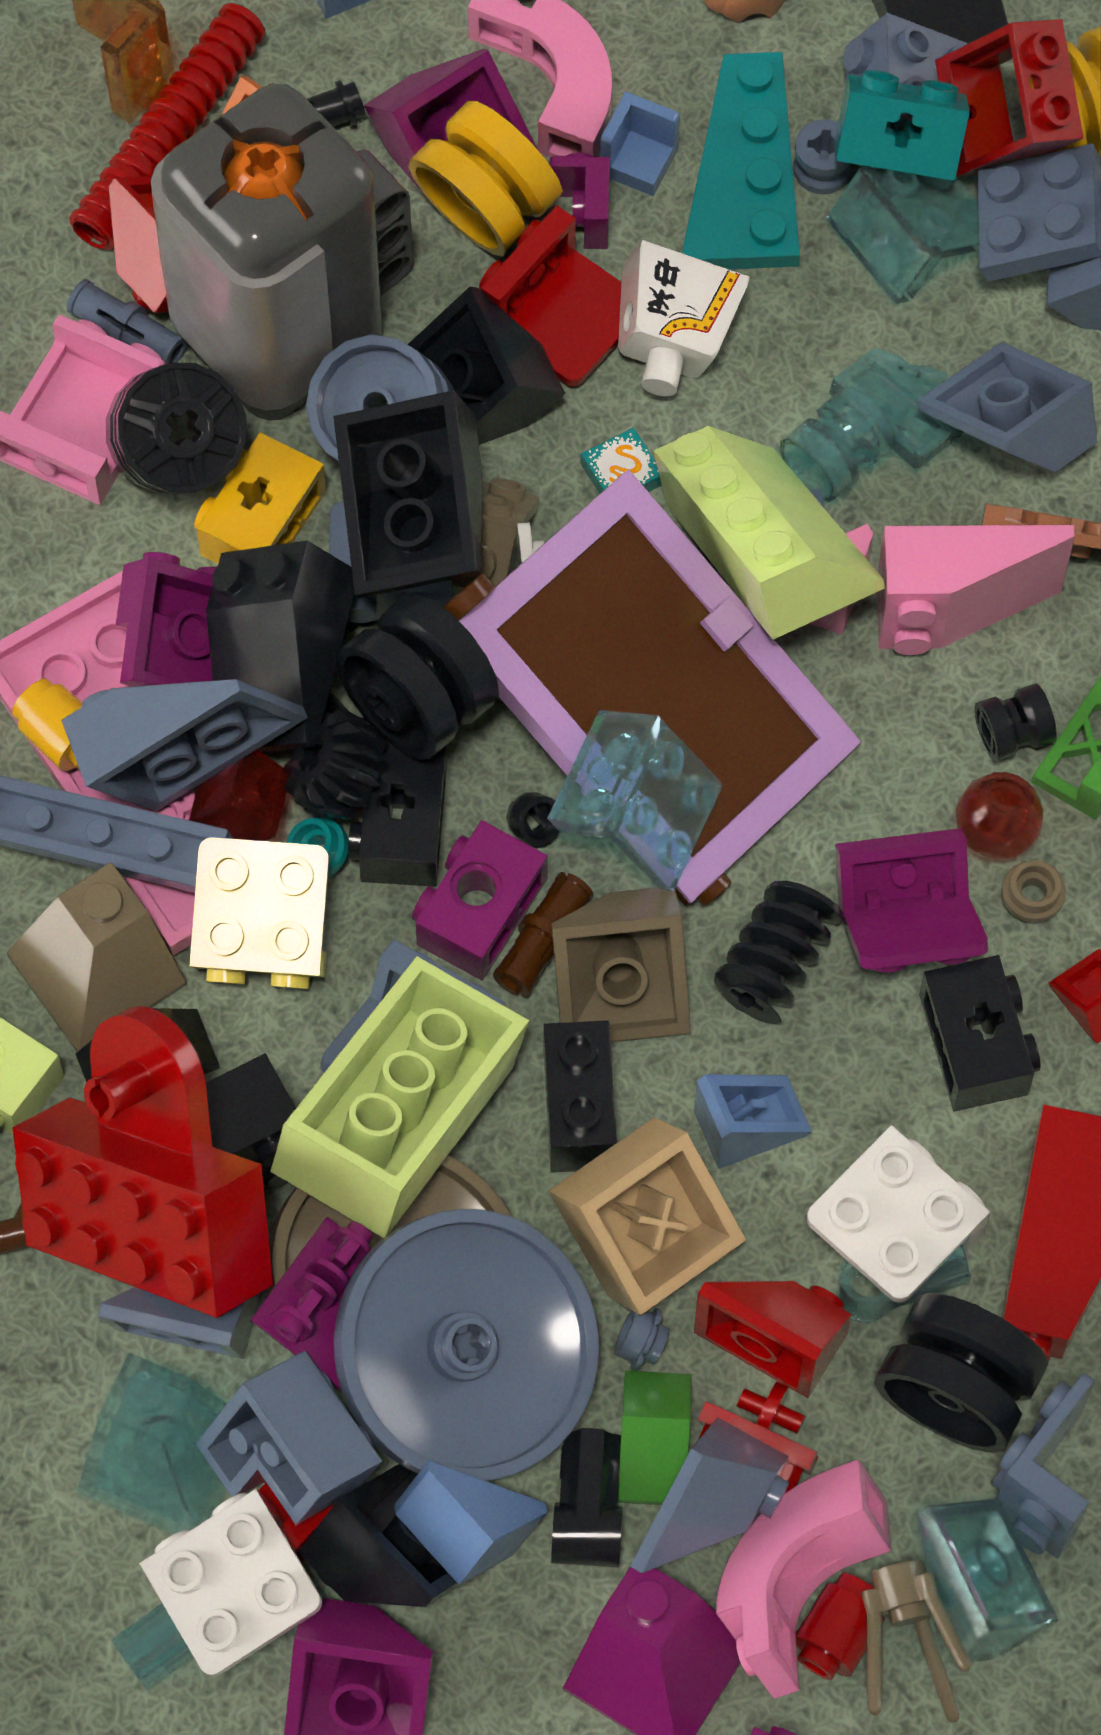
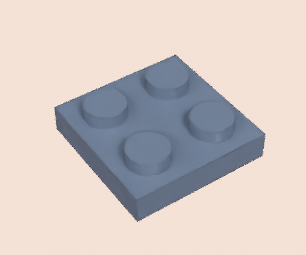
M1093 143L978 170L979 269L987 282L1101 257L1100 155Z

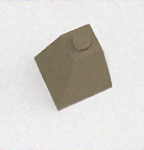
M112 862L59 895L7 951L8 958L76 1052L92 1040L96 1029L106 1019L135 1006L153 1008L186 986L184 977L148 911Z
M674 886L609 892L551 923L560 1023L609 1020L610 1042L691 1033L682 913Z

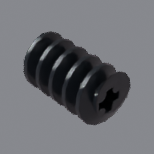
M786 880L774 881L767 886L763 897L764 902L755 906L751 916L752 922L743 926L740 931V943L730 947L726 958L728 964L719 967L714 976L715 985L727 1002L750 1017L770 1024L782 1022L779 1014L771 1006V1003L789 1007L794 1002V995L783 983L802 986L807 980L806 973L796 964V961L811 966L815 965L819 960L818 952L808 941L825 945L831 940V932L820 921L838 924L844 918V913L840 907L827 896L808 886Z

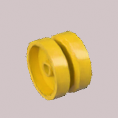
M467 101L447 122L445 129L449 142L440 139H430L410 159L408 167L413 179L424 195L455 228L482 249L493 255L503 256L519 240L521 234L526 229L522 215L540 218L561 197L563 189L557 175L547 160L518 129L478 101Z

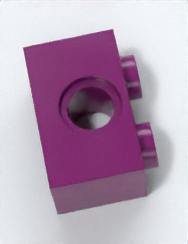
M481 820L470 838L461 835L457 839L445 862V869L448 870L447 874L437 889L428 886L415 905L412 919L416 921L417 946L483 981L548 880V855ZM481 890L491 895L492 899L486 904L473 906L465 903L461 897L467 892Z

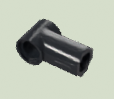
M580 1428L579 1430L572 1431L563 1441L560 1463V1503H554L551 1564L619 1568L622 1506H617L621 1435L612 1434L605 1429Z

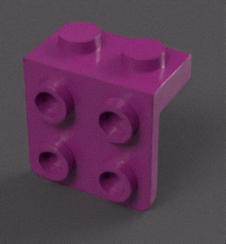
M962 828L835 844L838 903L844 913L842 921L861 967L874 969L879 972H896L904 969L907 965L938 961L944 964H959L969 960L971 957L981 956L988 952V937L969 898L967 839Z

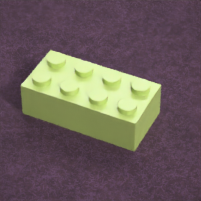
M416 956L284 1123L270 1172L355 1222L362 1224L383 1238L386 1237L513 1069L529 1020Z

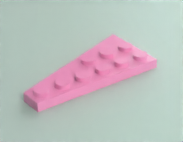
M123 570L0 640V701L17 726L19 721L12 715L13 706L19 696L31 684L40 679L46 678L54 685L63 684L82 703L87 697L99 691L110 690L111 688L133 687L120 683L127 628L116 626ZM27 739L60 790L201 823L193 789L161 809L154 811L86 787L79 769L75 767L69 771H61ZM121 875L148 911L171 955L174 956L191 946L195 893Z

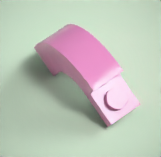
M471 0L468 6L469 39L532 63L548 77L553 85V94L538 121L539 152L548 157L567 156L572 153H587L594 157H600V139L611 119L612 72L604 45L592 26L576 10L561 0H536L532 9L523 6L517 0Z
M859 1459L820 1473L785 1493L771 1518L761 1514L745 1532L733 1550L723 1571L717 1595L716 1614L736 1640L737 1653L745 1672L749 1676L757 1675L773 1699L799 1691L796 1625L800 1612L810 1595L819 1585L836 1572L853 1564L891 1552L887 1500Z

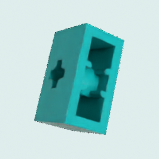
M878 70L864 71L863 77L848 74L834 141L836 161L955 181L970 113L967 95L958 93L959 89L956 86L942 81L927 80L920 87L899 83L897 76ZM901 113L911 114L912 121L906 122L904 130L894 129L893 123L899 121Z

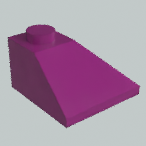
M481 49L411 74L363 105L388 154L419 189L420 187L413 179L408 167L410 159L430 139H440L449 142L445 129L447 122L467 101H478L493 109L518 129L538 150L487 49Z
M629 1567L601 1611L563 1686V1690L634 1735H697L741 1662L737 1653L736 1640L716 1612L695 1592L656 1568L640 1573Z
M322 1598L320 1610L315 1615L298 1624L294 1636L284 1735H424L433 1651L374 1605Z

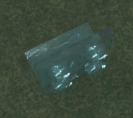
M599 710L547 819L563 833L610 838L660 889L673 891L716 803L722 784L658 715Z

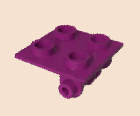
M326 1217L250 1321L292 1354L297 1355L306 1351L316 1367L324 1372L332 1384L341 1391L334 1359V1331L337 1312L344 1290L353 1272L371 1250L368 1243L373 1236L365 1226L358 1222L351 1221L345 1228L340 1227L329 1217Z

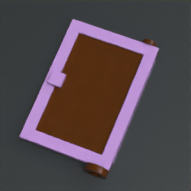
M629 469L621 474L497 586H494L487 576L482 573L443 606L473 635L488 657L497 677L499 698L662 887L674 886L676 896L684 905L690 904L697 899L702 906H705L719 896L732 882L724 872L861 743L860 739L778 643L772 640L749 609Z

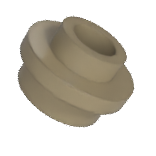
M1040 860L1024 861L1015 865L1006 874L1001 890L1002 900L1007 910L1014 917L1029 923H1040L1053 918L1061 910L1066 897V885L1061 874L1050 864ZM1027 886H1036L1043 891L1045 897L1040 901H1031L1023 896L1022 890Z

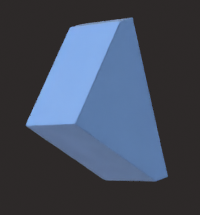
M705 1074L697 1080L694 1114L718 1169L804 1138L812 1133L788 1075Z
M431 1461L425 1464L394 1504L396 1516L459 1585L513 1556L547 1514L545 1502Z

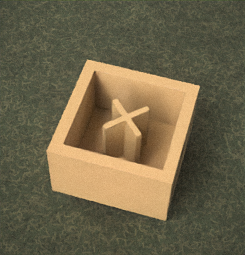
M655 1117L548 1191L607 1296L639 1315L648 1311L746 1241L688 1133Z

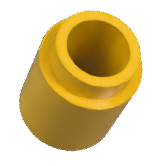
M46 678L40 679L31 684L19 696L13 706L12 715L19 721L18 729L61 771H69L75 767L79 769L61 720L80 709L82 702L63 684L54 685Z

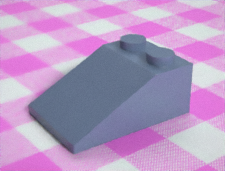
M237 679L111 688L110 690H103L90 695L83 701L80 709L61 721L86 787L157 811L308 717L303 706Z

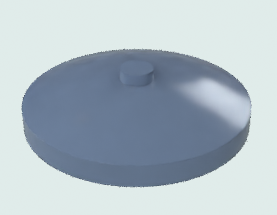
M457 1209L435 1213L404 1224L389 1233L366 1254L347 1283L339 1304L334 1331V1359L340 1388L354 1419L368 1433L372 1442L392 1460L416 1473H419L425 1464L431 1461L488 1481L504 1478L532 1467L559 1447L580 1420L594 1388L599 1359V1335L592 1301L585 1284L566 1255L551 1240L530 1225L511 1216L480 1209Z

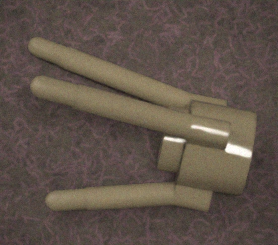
M921 1559L899 1562L873 1571L871 1575L875 1589L861 1592L867 1614L868 1712L871 1715H878L881 1712L882 1615H889L891 1626L893 1627L914 1623L945 1716L949 1722L958 1721L959 1712L929 1621L931 1616L959 1670L962 1672L969 1671L971 1662L939 1596L933 1572L927 1573L924 1560Z

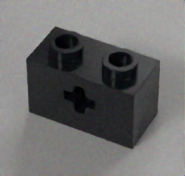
M386 742L382 756L388 760V763L379 773L378 782L381 786L373 788L370 793L369 805L367 808H363L362 822L351 821L348 859L359 860L361 882L437 887L447 774L446 746L432 758L418 760L400 752L390 743ZM393 808L403 809L401 819H390L393 814Z
M996 955L924 971L919 996L953 1112L1028 1095L1034 1072L1041 1069L1039 1051L1032 1033L1024 1035L1022 1033L1017 1013L1023 1011L1020 987L1014 974L1005 976L1000 956ZM981 1024L983 1032L985 1034H993V1037L984 1040L982 1032L976 1029L972 1030V1026Z
M609 1020L544 1024L543 1053L550 1173L578 1171L617 1143Z

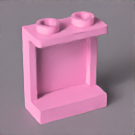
M58 315L52 325L55 340L45 359L11 414L0 411V461L101 505L121 472L115 466L106 444V416L113 398L133 376L166 363L154 350L143 344L132 343L128 345L108 336L100 326L91 321L80 319L76 322L65 316Z

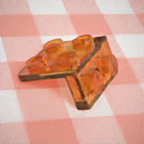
M72 0L77 24L104 42L100 48L112 113L131 124L144 109L150 110V105L154 99L160 98V91L169 83V79L174 73L165 10L158 0Z

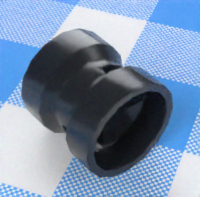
M1037 683L1017 689L1013 697L1006 700L995 696L975 703L974 711L977 728L986 751L994 762L1014 756L1018 747L1027 744L1038 748L1056 742L1057 731L1054 715L1046 694Z

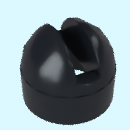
M526 792L511 802L506 819L509 829L518 839L534 846H542L551 842L558 835L562 827L563 814L560 805L554 799L538 792ZM527 813L539 824L533 830H531L525 819Z

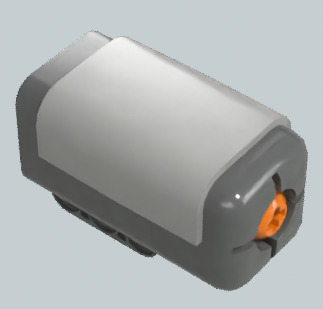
M272 83L256 90L173 148L156 165L151 178L159 256L171 322L177 332L188 343V346L209 369L219 373L237 391L241 403L249 412L258 418L269 421L281 420L292 415L306 404L310 379L327 354L347 340L370 334L382 336L380 296L402 281L409 272L413 262L411 208L408 191L370 151L365 149L356 151L299 91L287 84Z

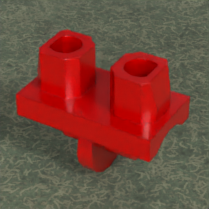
M776 1382L767 1398L744 1388L737 1407L759 1416L756 1424L706 1401L697 1419L700 1425L703 1426L699 1439L718 1417L789 1456L779 1477L790 1482L785 1493L798 1485L803 1472L811 1476L819 1459V1456H816L817 1452L772 1432L776 1424L798 1434L806 1417L783 1406L789 1391L788 1386Z

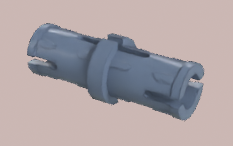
M83 279L79 282L68 299L66 307L68 313L95 323L108 336L128 345L140 343L151 348L166 364L178 363L186 351L188 343L185 339L146 316V308L134 301L126 304L95 286L88 279Z

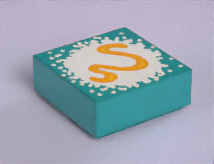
M634 427L580 453V464L599 494L628 469L648 492L662 485L656 461Z

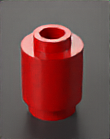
M842 1573L835 1584H826L796 1633V1646L801 1650L797 1659L804 1667L826 1680H833L836 1674L850 1677L867 1651V1614L861 1592L875 1589L873 1586L848 1573ZM882 1615V1625H883V1623L885 1622V1618H884V1616Z

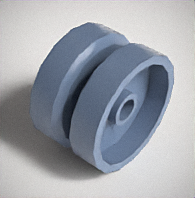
M370 334L347 340L323 358L310 379L306 409L311 432L324 451L338 460L333 416L378 407L385 402L392 404L454 390V388L438 365L397 338Z

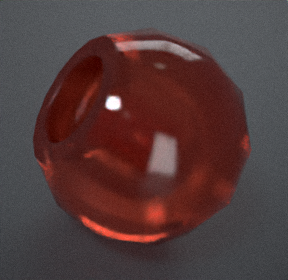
M992 772L972 780L958 798L956 825L957 828H962L967 839V846L984 858L1008 860L1027 852L1040 836L1044 811L1039 795L1026 780L1008 772Z

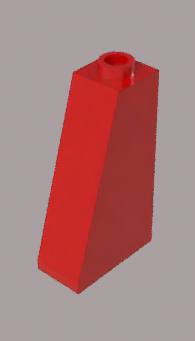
M1044 1104L1035 1134L1002 1318L1031 1338L1043 1350L1049 1361L1050 1357L1062 1359L1101 1284V1116Z

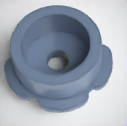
M655 1308L653 1313L646 1311L642 1315L630 1310L615 1343L614 1355L629 1361V1364H631L630 1369H639L644 1361L654 1365L659 1359L669 1335V1328L660 1324L662 1319L661 1310Z

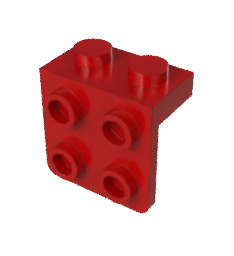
M556 205L542 221L536 219L526 227L518 240L517 248L504 262L498 260L487 269L480 281L479 289L542 344L559 380L569 386H578L586 380L618 344L622 282L575 250L576 218Z

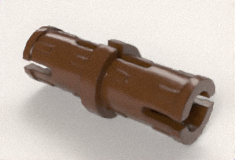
M564 872L557 874L547 891L548 893L540 905L537 906L534 913L525 915L518 925L520 934L515 940L516 942L493 972L495 981L511 994L518 996L520 993L522 997L529 996L541 972L553 957L551 923L585 906L593 897V892L588 884L573 874L568 873L567 876Z

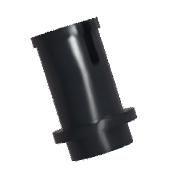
M338 80L334 83V89L307 98L312 106L333 127L346 122L351 127L357 125L356 119L366 115L362 99L354 82L343 85L342 81Z

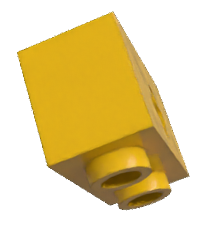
M259 432L249 449H243L237 465L226 475L227 482L216 498L209 496L197 513L194 528L197 530L200 555L218 564L221 553L293 543L326 493L324 464Z

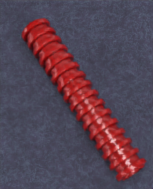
M227 3L222 6L218 12L219 17L213 18L208 26L209 30L204 31L200 36L199 44H195L192 47L189 57L184 58L179 65L180 71L173 73L169 79L170 84L165 85L160 91V98L154 99L150 105V112L144 113L139 120L140 125L135 126L129 134L130 139L125 140L120 146V153L114 154L109 162L110 167L103 169L99 175L100 181L93 183L89 189L90 194L85 195L80 201V208L74 209L71 213L69 221L73 230L87 244L104 250H110L114 247L108 188L114 177L152 176L156 165L173 148L198 131L197 126L204 123L208 117L207 112H211L214 109L217 99L222 98L227 91V85L232 84L235 80L237 71H241L247 63L246 58H250L257 49L256 45L261 44L266 37V29L262 22L248 8L233 3ZM93 238L101 242V245L91 241V239Z

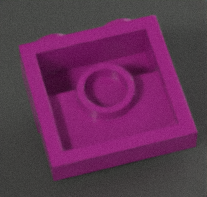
M146 552L143 554V559L124 564L116 626L127 628L120 677L121 684L135 687L213 681L206 608L213 586L212 579L216 567H199L197 570L180 566L181 559L179 557L163 552Z

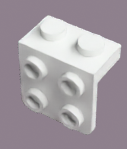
M891 1125L809 1208L807 1223L813 1231L888 1298L900 1303L907 1301L958 1248L965 1254L973 1248L984 1235L990 1211L985 1208L982 1200L971 1188L961 1182H956L944 1172L922 1145L913 1139H907Z
M257 1489L248 1494L240 1493L227 1499L214 1509L211 1518L192 1530H182L166 1538L155 1548L153 1555L139 1563L199 1667L210 1676L223 1674L298 1624L315 1615L322 1606L320 1593L280 1528L284 1523L272 1502Z

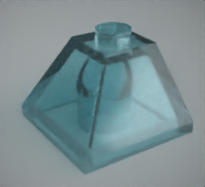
M128 1353L100 1411L77 1493L172 1535L182 1530H192L213 1516L212 1512L219 1506L226 1491L225 1486L196 1446V1443L227 1403L191 1378Z
M999 1499L932 1505L917 1512L927 1572H933L939 1596L971 1663L999 1658L1059 1621Z

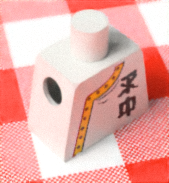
M644 240L639 243L624 263L622 270L618 349L624 356L646 363L641 383L643 389L658 396H673L677 392L680 375L689 378H699L715 359L747 288L749 276Z

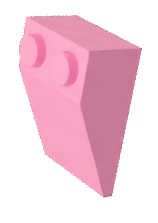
M1074 525L884 526L877 571L884 579L885 589L876 592L878 649H894L897 653L903 655H919L929 651L930 648H943L1061 593L1075 538Z

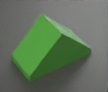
M625 1370L618 1503L663 1504L688 1456L691 1374Z

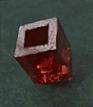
M255 750L197 786L189 821L226 829L230 832L233 839L266 841L276 837L287 794L285 783L289 774L283 770L284 767L258 750Z

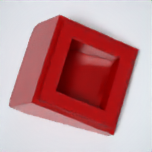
M1101 949L1096 950L1048 982L1052 991L1087 1035L1096 1043L1101 1041Z

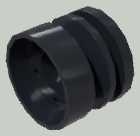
M167 363L133 376L115 394L106 416V444L115 466L134 485L156 494L195 493L219 483L237 465L247 441L246 413L237 391L219 373L196 363ZM187 414L190 419L186 427L193 433L191 440L185 438L173 443L169 439L173 429L166 423L167 418H177Z

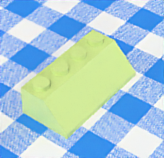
M707 426L693 433L685 434L677 440L653 450L667 507L772 640L885 589L884 579L774 448Z

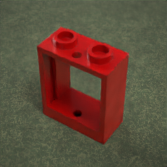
M1062 19L1013 22L935 60L938 81L952 84L959 89L958 93L966 94L969 109L972 112L971 119L968 118L956 177L978 175L979 169L1052 153L1084 139ZM1013 59L1027 135L1015 142L1013 141L1000 64ZM1029 77H1032L1034 89L1029 84Z

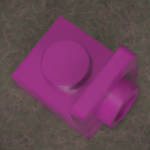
M572 153L567 156L550 157V166L557 175L563 189L561 197H573L572 216L576 218V227H584V249H608L610 157H594L587 153Z

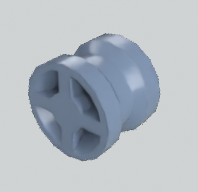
M828 119L815 120L805 125L797 135L795 158L793 161L794 177L799 185L809 192L820 195L832 194L841 190L850 180L853 168L852 163L836 161L834 146L838 126L836 121Z

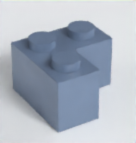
M306 1351L244 1382L196 1443V1446L232 1497L245 1493L266 1481L295 1525L335 1504L342 1497L361 1487L382 1462L374 1450L373 1442L368 1433L355 1423L335 1394L334 1386L329 1377L316 1367Z

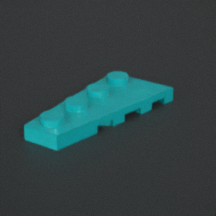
M782 52L723 55L682 254L728 270L799 267L800 251Z

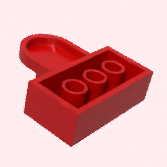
M135 1006L106 1019L96 1029L91 1042L92 1079L88 1080L84 1086L86 1103L69 1097L12 1127L16 1154L15 1166L19 1179L23 1212L22 1224L26 1245L218 1318L273 1285L262 1164L212 1147L203 1068L191 1042L170 1018L155 1009Z

